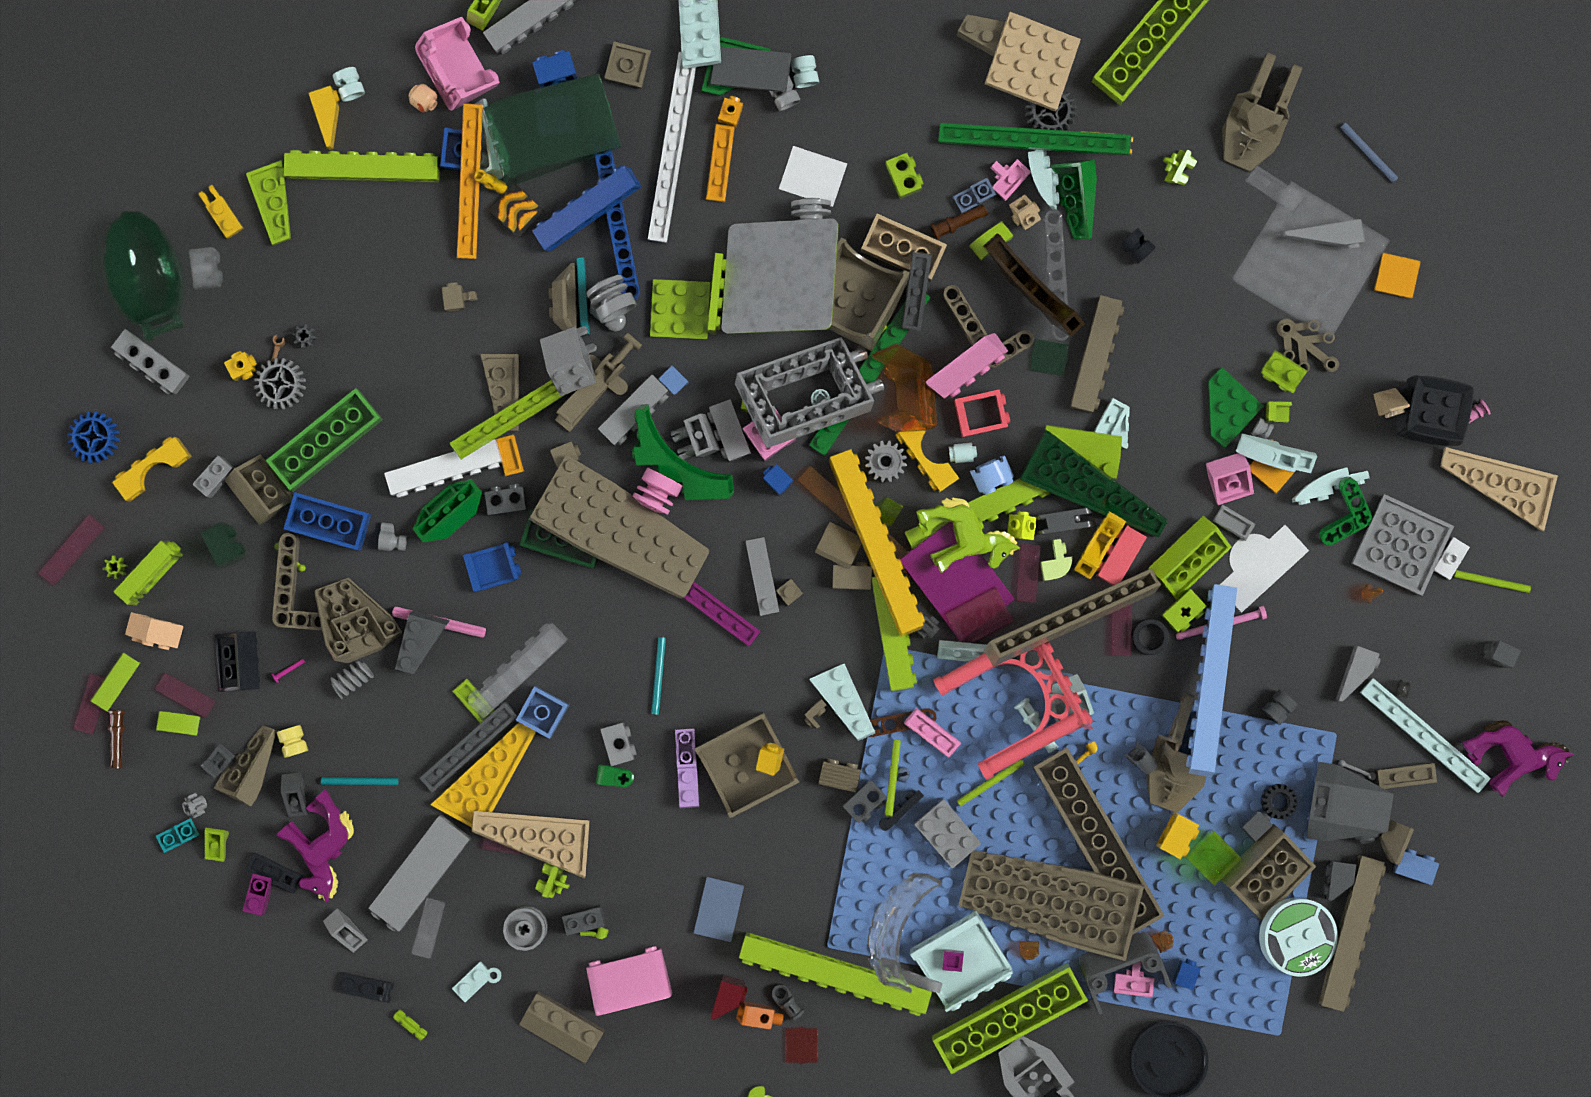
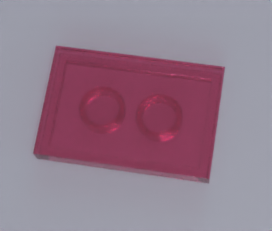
M996 587L945 613L958 641L963 643H973L1013 621Z

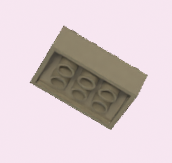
M1272 824L1273 826L1255 841L1219 878L1261 921H1263L1266 913L1275 904L1284 900L1316 867L1275 824Z

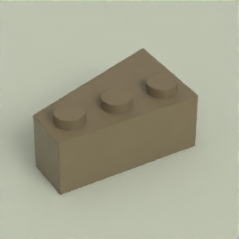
M967 14L957 32V36L994 57L1005 22Z

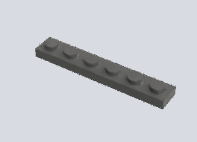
M504 702L420 777L421 781L431 792H434L514 721L518 714L507 702Z

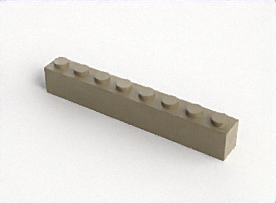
M1358 855L1354 884L1349 888L1338 928L1337 947L1329 962L1318 1002L1321 1006L1343 1012L1349 1006V992L1355 985L1354 973L1360 967L1359 955L1365 948V933H1368L1370 930V914H1374L1376 907L1374 903L1375 896L1379 895L1381 889L1379 881L1384 876L1386 870L1385 862Z

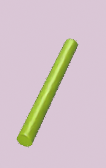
M1458 570L1454 573V578L1530 593L1531 586Z
M893 740L885 816L888 817L893 816L900 740Z
M1021 759L1008 766L956 801L960 807L1024 766V762Z

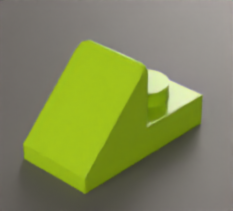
M205 828V859L224 862L226 858V841L229 835L228 831Z

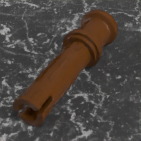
M984 204L956 217H947L945 221L936 225L931 224L930 228L935 239L940 240V237L948 233H955L959 227L987 216L988 212Z
M108 710V714H110L108 730L111 736L110 768L114 769L122 768V736L126 728L124 726L126 710Z

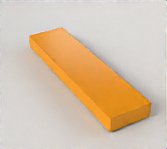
M720 124L715 126L706 200L725 203L735 126Z

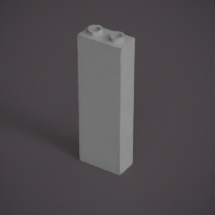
M443 815L438 816L370 905L371 914L378 920L382 918L386 921V926L392 931H401L471 840V837Z

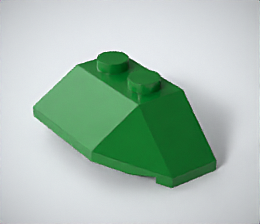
M472 479L451 483L421 509L416 524L413 527L414 532L422 542L447 539L476 514L482 491Z

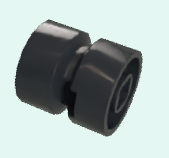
M1139 228L1120 244L1126 252L1132 253L1131 258L1137 264L1156 248L1150 240H1145V235Z

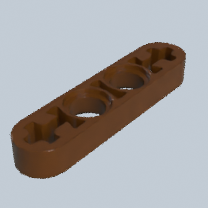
M920 709L924 714L926 711L929 714H933L931 719L936 721V713L932 709ZM913 711L870 719L873 726L879 725L877 721L882 720L881 727L884 732L879 733L880 729H875V734L868 737L910 730L911 728L904 725L903 719ZM887 719L895 721L894 729L887 730L884 723Z

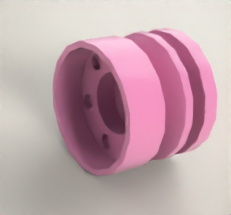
M647 468L642 477V480L648 484L647 488L637 486V489L644 493L641 496L634 492L632 497L652 511L668 515L670 510L664 508L663 505L666 503L673 506V503L667 497L668 495L677 497L682 485Z

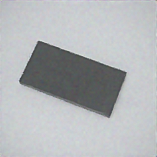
M720 47L721 63L713 65L711 85L776 92L787 91L791 53Z

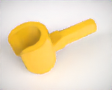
M1095 741L1085 745L1088 751L1075 760L1077 764L1082 762L1087 756L1097 752L1098 746Z

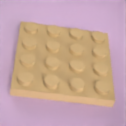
M1009 12L985 85L1056 111L1081 39Z

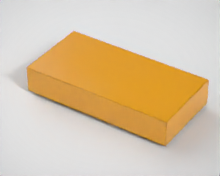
M510 435L495 439L503 461L502 466L505 476L524 472L515 436Z

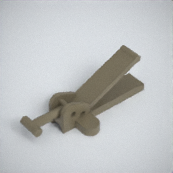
M629 333L623 338L627 343L615 357L609 353L601 361L596 356L590 355L596 383L578 389L556 412L558 417L555 420L569 432L573 430L608 388L617 395L627 393L628 385L619 377L620 373L626 368L621 361L633 347L637 351L642 347V344Z

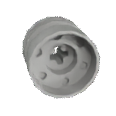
M803 198L792 201L791 208L799 210L791 211V216L800 217V220L823 219V217L831 215V210L825 209L831 207V201L820 198Z
M622 275L606 278L598 282L586 293L587 297L592 299L590 303L593 306L601 304L595 311L601 323L617 319L637 305L630 292L622 294L628 287L626 283L621 284L624 281Z

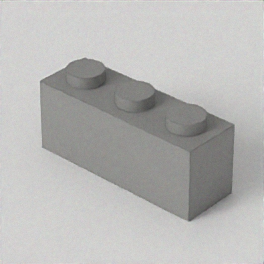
M731 399L709 407L710 412L707 415L710 423L715 422L717 430H714L717 441L721 440L724 448H721L724 459L728 458L729 462L750 455L749 447Z

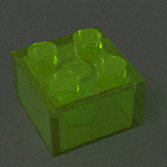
M1212 829L1185 857L1214 886L1242 859Z

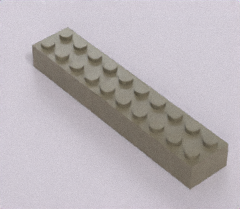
M1064 747L1032 765L1092 871L1144 885L1133 934L1165 916L1069 749Z

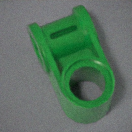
M604 764L598 765L596 784L627 787L633 783L634 775L630 770ZM624 773L629 778L625 783H623V779H620V776L624 775Z

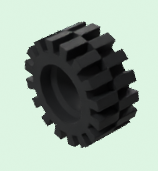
M1282 784L1269 786L1261 796L1263 811L1275 819H1286V817L1292 816V813L1296 811V806H1298L1295 792L1290 787ZM1277 794H1282L1286 798V805L1282 809H1276L1272 805V799Z

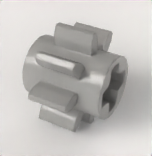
M193 793L184 798L186 802H183L182 807L188 816L192 815L193 818H196L205 813L204 809L207 808V802L202 795L197 796L196 793Z

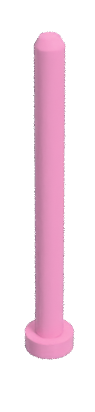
M1264 606L1258 607L1259 610L1235 616L1233 625L1260 617L1262 620L1267 619ZM1207 624L1185 630L1184 632H1178L1175 634L1176 639L1181 640L1203 634L1204 626H1207Z

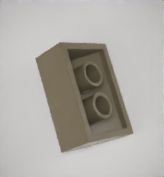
M261 454L233 469L224 480L259 525L273 518L292 502L293 495Z

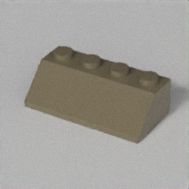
M540 991L534 997L519 1024L585 1064L605 1029Z

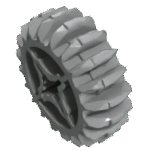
M274 358V365L268 360V367L261 365L264 371L256 372L257 375H260V379L254 378V381L259 383V385L254 386V389H260L256 396H263L260 401L262 403L267 401V407H271L273 404V408L276 410L279 408V404L283 410L286 409V403L289 407H293L291 401L293 400L298 403L299 400L296 396L303 397L304 394L299 391L300 389H306L305 386L301 385V383L306 382V379L299 378L304 374L303 371L297 372L300 367L298 365L293 366V361L291 360L286 365L285 358H282L280 363L277 358ZM279 369L274 378L267 379L272 371ZM285 369L289 370L293 375L294 383L286 380ZM280 380H281L282 382H284L285 384H287V385L280 386L279 389H277L278 386H276V385L273 384L272 382L276 383V382H280ZM265 385L273 387L274 399L267 393ZM293 389L290 395L280 399L285 390Z

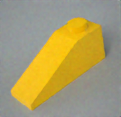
M327 86L310 92L309 96L326 147L332 150L335 141L339 113L338 101H340L337 90Z

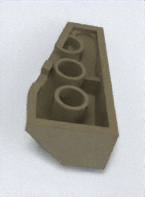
M262 725L248 742V748L244 753H239L235 757L237 761L232 767H227L223 771L214 789L251 807L262 787L276 730Z

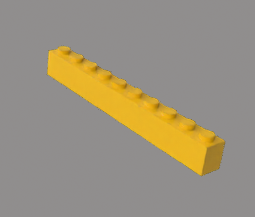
M850 449L829 458L830 467L900 637L921 630L924 626L923 623H925L924 616L916 608V605H918L917 599L909 591V580L907 576L904 577L902 574V563L900 559L895 557V546L892 541L889 542L887 526L885 523H881L879 518L881 517L880 509L878 506H874L872 501L874 495L870 488L867 489L865 484L867 478L864 471H860L858 467L860 462L857 454H853Z

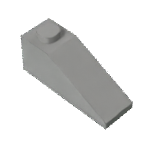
M1354 646L1335 699L1336 701L1343 702L1374 672V669L1378 668L1380 664L1379 653Z

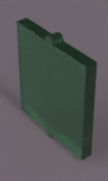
M1036 339L1034 352L1031 354L1033 358L1030 370L1064 376L1065 365L1068 362L1067 353L1069 345Z

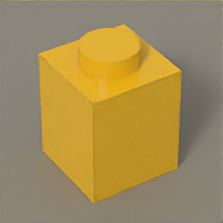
M766 743L760 749L756 770L774 776L780 770L784 748L779 747L775 743Z

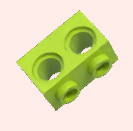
M904 153L886 161L885 165L900 199L921 191V185L924 183L920 174L916 175L914 170L916 164L912 156L909 157L908 153ZM899 162H904L907 165V169L900 171L896 165ZM912 180L914 187L906 188L904 181Z

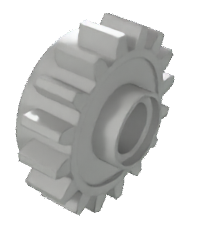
M880 441L879 447L874 444L875 450H868L871 456L865 457V460L869 461L865 467H870L871 469L868 474L874 473V480L880 477L882 483L885 479H888L889 483L892 482V477L899 479L898 472L904 473L901 467L907 466L906 463H903V460L907 457L901 456L904 450H897V443L891 446V441H888L887 445ZM889 457L891 465L888 467L882 466L881 458Z

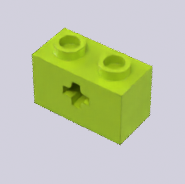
M1189 589L1160 616L1175 632H1184L1191 626L1189 622L1194 617L1197 620L1205 613L1203 609L1207 606ZM1182 608H1183V609H1187V608L1189 609V610L1187 611L1188 616H1181V615H1180V614H1182V610H1181Z

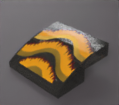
M514 183L488 211L519 238L545 210Z

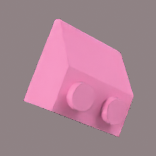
M1237 453L1206 463L1208 478L1217 505L1254 494L1250 465L1244 455Z

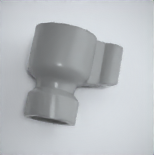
M382 522L378 550L392 551L394 548H397L400 551H405L407 536L400 535L396 537L394 525Z

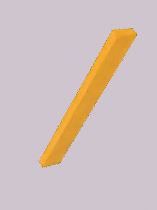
M463 103L457 258L476 259L480 182L476 181L474 176L480 170L483 104Z

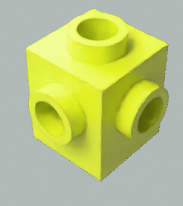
M1018 511L1017 515L1009 514L1007 533L1015 539L1034 540L1036 517H1031L1028 512Z

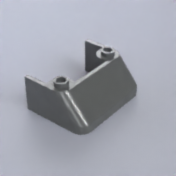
M1138 932L1132 935L1126 961L1089 951L1079 957V968L1099 1015L1103 1012L1096 995L1106 990L1108 983L1105 975L1141 961L1146 971L1151 973L1159 971L1164 985L1168 988L1172 987L1162 959L1152 938L1147 933Z

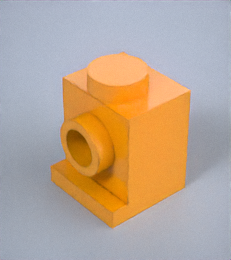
M729 96V99L724 98L718 117L719 123L737 128L743 108V103L740 102L741 99L734 96ZM728 107H734V112H728Z

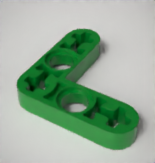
M1344 477L1339 482L1340 492L1350 513L1320 530L1319 539L1326 545H1334L1367 527L1372 521L1371 512L1357 481L1351 477ZM1348 483L1351 484L1350 488L1351 491H1353V493H1350V491L1346 489ZM1354 498L1360 499L1357 506H1351V501ZM1358 511H1361V513H1362L1363 515H1365V516L1363 517V518H1364L1363 521L1360 520V519H1361V516H1360V513H1358ZM1349 522V529L1346 531H1342L1341 526L1344 523ZM1330 532V539H1327V533Z

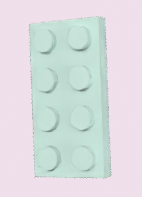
M679 0L683 68L721 63L718 0Z

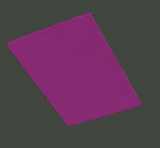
M948 522L914 549L910 550L900 561L959 641H961L1015 599L993 569L989 567L982 554L965 556L962 559L956 560L943 573H940L938 566L934 565L930 554L957 544L953 522Z

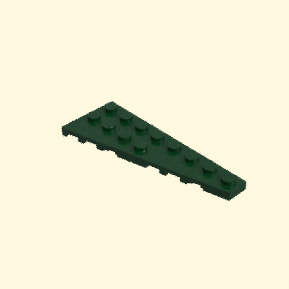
M1047 430L1044 431L1020 476V480L1103 515L1107 516L1110 511L1125 520V524L1158 538L1167 524V518Z

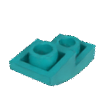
M190 818L156 835V838L163 852L166 853L199 836V833Z

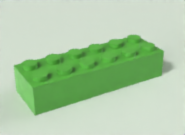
M355 388L269 457L266 462L286 487L294 492L383 419L361 391Z

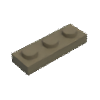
M1435 763L1376 770L1378 786L1383 789L1437 782Z

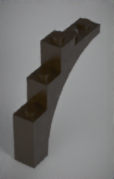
M995 234L983 245L1009 283L1018 288L1032 305L1041 310L1052 325L1070 337L1085 325L1074 309L1058 298L1035 276L1009 247L1001 235Z

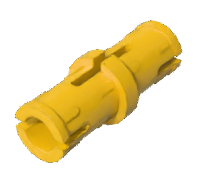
M478 170L475 173V180L484 184L486 188L493 189L500 194L506 191V183L499 180L494 174H488L483 170Z

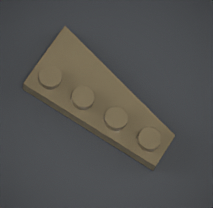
M480 354L495 414L519 400V354ZM519 424L508 431H519Z

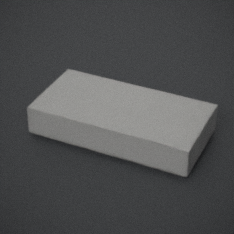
M1224 505L1220 507L1212 521L1244 541L1247 540L1256 525Z

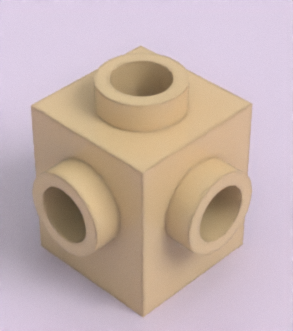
M1023 195L1009 205L1014 214L1011 216L1017 226L1021 225L1025 230L1041 220L1038 214L1040 211L1039 207L1035 202H1031L1026 195Z

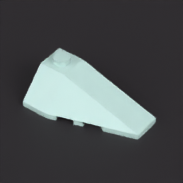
M483 98L475 103L483 104L480 170L488 174H494L498 179H501L510 173L508 153L487 100Z

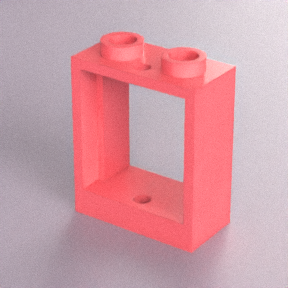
M1000 389L954 400L962 438L1008 427L1010 417L1009 413L1004 411L1003 405L1006 404L1004 393H1000ZM995 396L1001 424L969 430L964 403Z

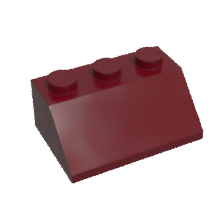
M723 974L710 1019L715 1020L739 1007L740 1002L744 1003L748 988L745 986L744 980Z

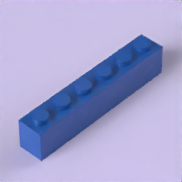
M627 166L615 168L612 171V175L601 178L597 182L598 185L584 190L581 197L572 199L567 203V207L555 211L547 221L543 220L538 223L533 233L543 249L551 252L640 189L642 186L631 168Z

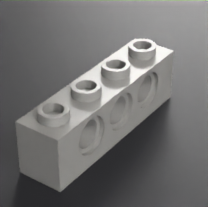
M126 329L111 346L115 350L114 354L122 360L125 358L131 362L129 365L138 372L141 369L146 373L144 377L152 383L155 381L160 383V389L167 394L171 392L177 394L190 377ZM137 347L138 354L132 357L130 351L132 348ZM152 358L154 362L153 366L151 368H147L146 361ZM168 370V372H169L168 378L165 379V380H162V378H161V373H162V371Z

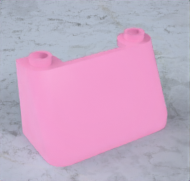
M463 17L425 31L415 46L419 59L445 105L451 111L463 106V103H468L497 87L500 83L496 72L491 69L484 70L467 40L471 29Z
M656 946L646 948V952L641 955L609 963H601L600 960L589 963L586 970L596 1016L663 1000L672 996V989L661 948L657 949Z

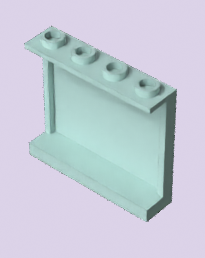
M977 911L970 913L910 949L911 957L914 961H917L925 976L943 983L941 991L937 995L944 1004L946 1012L957 1010L961 1007V1003L967 1000H974L980 992L991 990L995 986L994 984L999 981L1004 982L1008 980L1011 974H1013L1011 965ZM944 949L964 951L962 972L942 970Z

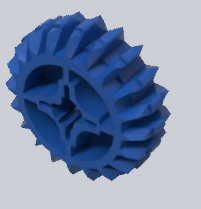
M94 411L93 416L91 412H86V417L80 414L79 418L81 421L74 419L73 422L76 426H69L73 433H67V436L72 437L71 440L67 441L68 444H74L70 450L76 451L75 456H81L82 461H86L88 458L89 463H93L94 459L97 463H100L101 457L104 460H108L107 453L114 455L111 449H118L114 442H120V439L115 437L120 432L118 430L113 431L117 424H111L112 418L106 419V414L104 413L99 416L97 411ZM92 422V425L89 426V430L85 433H81L82 429L87 424ZM99 422L105 427L108 436L100 433ZM97 435L101 438L91 440L86 436ZM80 439L86 440L89 452L84 450ZM101 442H106L100 451L95 452Z

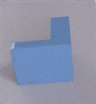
M673 366L659 378V381L674 395L685 385L689 384Z

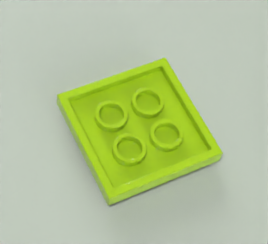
M653 279L650 337L708 340L710 282Z

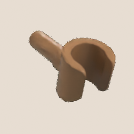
M277 335L273 337L275 347L271 359L272 362H274V358H277L280 348L285 345L284 337L281 343H276Z

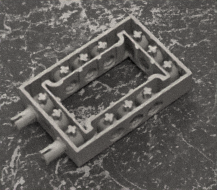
M840 337L737 373L735 386L766 448L871 411L874 403L871 394L884 391V385L880 379L866 384L855 363L868 358L864 347L849 352L844 340ZM830 370L841 394L827 401L825 399L821 400L820 403L810 407L804 406L803 409L793 413L787 412L783 414L780 422L775 413V406L771 405L767 397V391Z

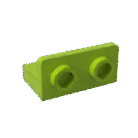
M1275 350L1263 366L1261 373L1269 382L1274 381L1279 384V388L1283 391L1294 393L1307 370Z

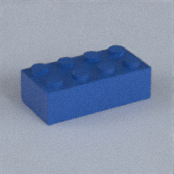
M294 492L284 529L361 551L372 514Z

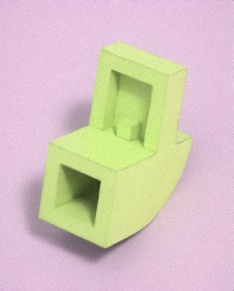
M1061 539L1052 541L1055 560L1040 562L1043 581L1060 578L1071 567L1072 557L1064 558V554L1067 552L1065 542L1061 543Z

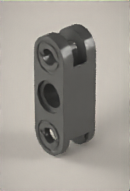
M1083 508L1035 516L1036 520H1045L1046 529L1038 531V535L1094 527V521L1081 522L1080 515L1091 514L1093 510Z

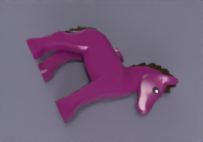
M1505 720L1494 721V724L1487 723V726H1484L1486 731L1462 742L1468 752L1467 757L1476 766L1481 763L1482 756L1490 747L1501 746L1510 765L1492 777L1487 783L1494 792L1498 791L1501 797L1506 794L1512 782L1523 774L1539 769L1542 766H1545V777L1550 781L1555 780L1564 763H1568V758L1574 756L1564 744L1560 745V743L1546 742L1533 749L1531 739Z

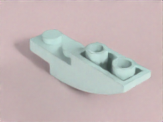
M1047 150L1028 152L1030 170L1035 185L1050 208L1057 210L1056 204H1059V194L1056 192V185H1058L1059 181L1058 175L1055 174L1052 168H1049L1050 158L1047 156Z
M1242 434L1236 449L1237 453L1248 458L1291 472L1298 470L1311 473L1317 459L1316 453L1282 446L1277 441Z
M1348 467L1330 472L1306 485L1292 498L1293 503L1298 502L1299 505L1310 503V499L1317 498L1318 501L1329 499L1328 495L1334 494L1332 486H1334L1335 490L1339 489V482L1342 478L1351 477L1360 485L1365 483V479H1369V473L1364 471L1349 475Z

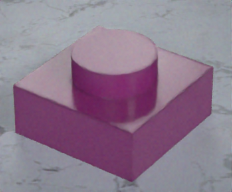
M944 949L942 970L962 972L964 951Z

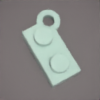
M480 961L452 989L466 1002L487 981L497 983L501 979V971L495 967L488 969ZM491 972L497 973L496 979L490 977Z

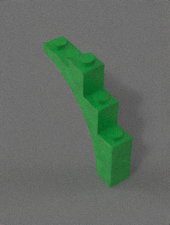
M641 404L636 409L634 419L638 423L637 439L639 442L632 449V457L636 461V466L658 465V473L675 482H683L681 484V492L684 494L685 500L729 499L733 495L732 474H717L705 471L683 460L665 443L658 433L651 417L649 404Z

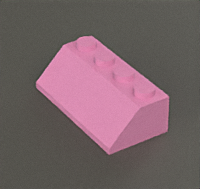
M995 333L987 335L932 376L926 383L943 398L949 396L953 398L961 392L960 388L962 386L968 387L975 382L974 377L979 373L982 376L990 370L989 366L992 363L998 364L1004 360V354L1008 350Z

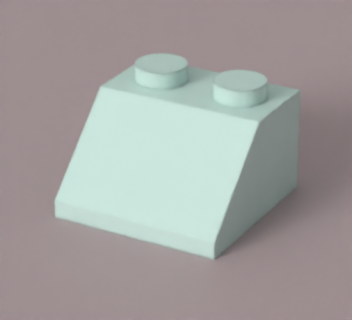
M1078 674L1069 677L1072 686H1070L1073 693L1077 692L1082 701L1079 703L1081 709H1086L1090 715L1094 714L1087 691ZM1058 683L1052 686L1053 694H1050V697L1055 694L1064 696ZM1054 700L1051 711L1055 714H1063L1066 710L1063 700Z

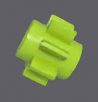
M113 555L111 561L105 560L107 564L102 569L108 572L107 577L110 578L114 575L115 579H119L120 574L126 575L124 570L128 565L123 564L124 558L121 557L117 560L116 556ZM113 564H118V571H113Z

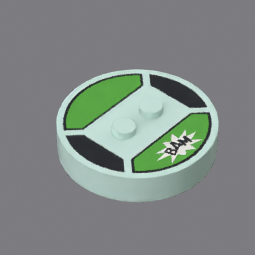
M1293 897L1278 902L1266 913L1260 926L1259 942L1264 957L1274 968L1292 976L1302 977L1317 973L1330 962L1337 947L1338 932L1332 915L1324 906L1306 898Z

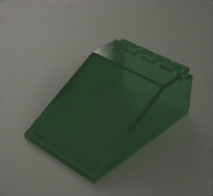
M599 74L514 94L489 103L482 110L486 124L493 123V125L487 128L491 141L499 142L493 145L498 161L504 159V162L499 163L502 177L510 183L520 184L622 147Z

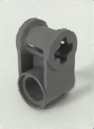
M1138 741L1129 753L1124 754L1135 767H1138L1145 774H1149L1157 768L1158 762Z

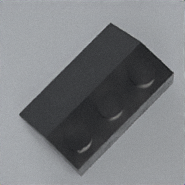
M256 631L216 634L215 650L218 692L260 689Z

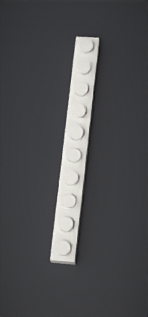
M682 52L678 54L648 234L649 241L667 243L696 71V67L683 68Z

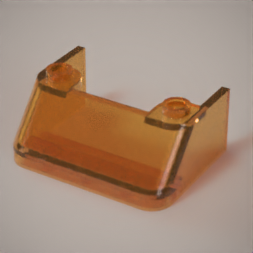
M897 343L872 354V358L885 364L884 372L886 377L894 381L896 385L898 410L877 419L878 423L896 432L926 431L937 426L935 391L926 383L933 376L932 366L929 361Z

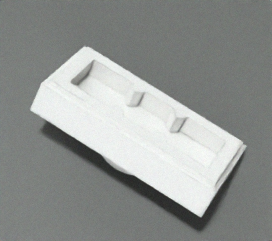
M1452 537L1434 571L1450 580L1470 547Z

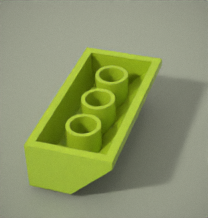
M1046 425L1045 430L1051 432L1111 478L1117 479L1122 436Z
M1202 516L1148 569L1152 568L1160 584L1177 600L1232 547L1218 527L1205 516Z

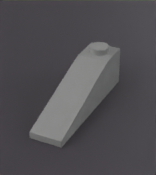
M1361 219L1290 230L1282 233V238L1348 247V249L1360 248V244L1365 242Z
M765 538L747 540L746 546L760 616L778 613L779 607Z

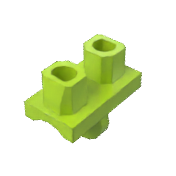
M1179 150L1178 154L1172 153L1171 158L1164 157L1163 162L1167 164L1165 171L1168 172L1164 181L1179 185L1187 183L1189 176L1182 172L1185 167L1193 169L1197 162L1191 156V151Z
M545 863L542 872L550 876L547 882L539 879L535 889L543 893V897L553 898L555 892L561 894L562 889H569L570 885L565 883L567 875L562 874L563 869Z

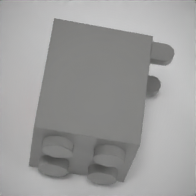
M575 326L540 339L547 372L560 396L596 383L589 353L596 351L597 347L595 344L585 345L581 337L588 332L585 326L580 328Z

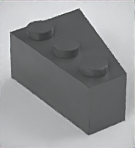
M413 610L408 616L395 669L414 674L450 620Z

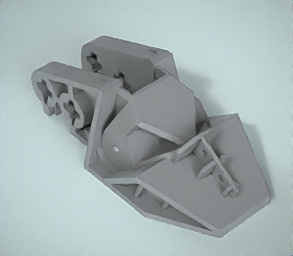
M1022 1036L999 1052L1004 1085L1013 1097H1043L1053 1088H1056L1057 1093L1061 1097H1074L1069 1090L1074 1084V1080L1050 1049Z

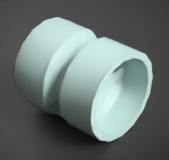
M813 55L801 56L791 60L792 72L796 73L793 76L795 88H806L819 84L818 73L814 71L816 63Z
M355 67L344 68L332 75L336 86L340 87L338 92L343 102L357 99L365 94L362 83L358 82L359 75Z

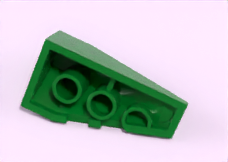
M1095 159L1051 164L1052 170L1058 175L1059 183L1056 185V189L1061 197L1059 202L1066 210V220L1074 240L1092 239L1097 181Z

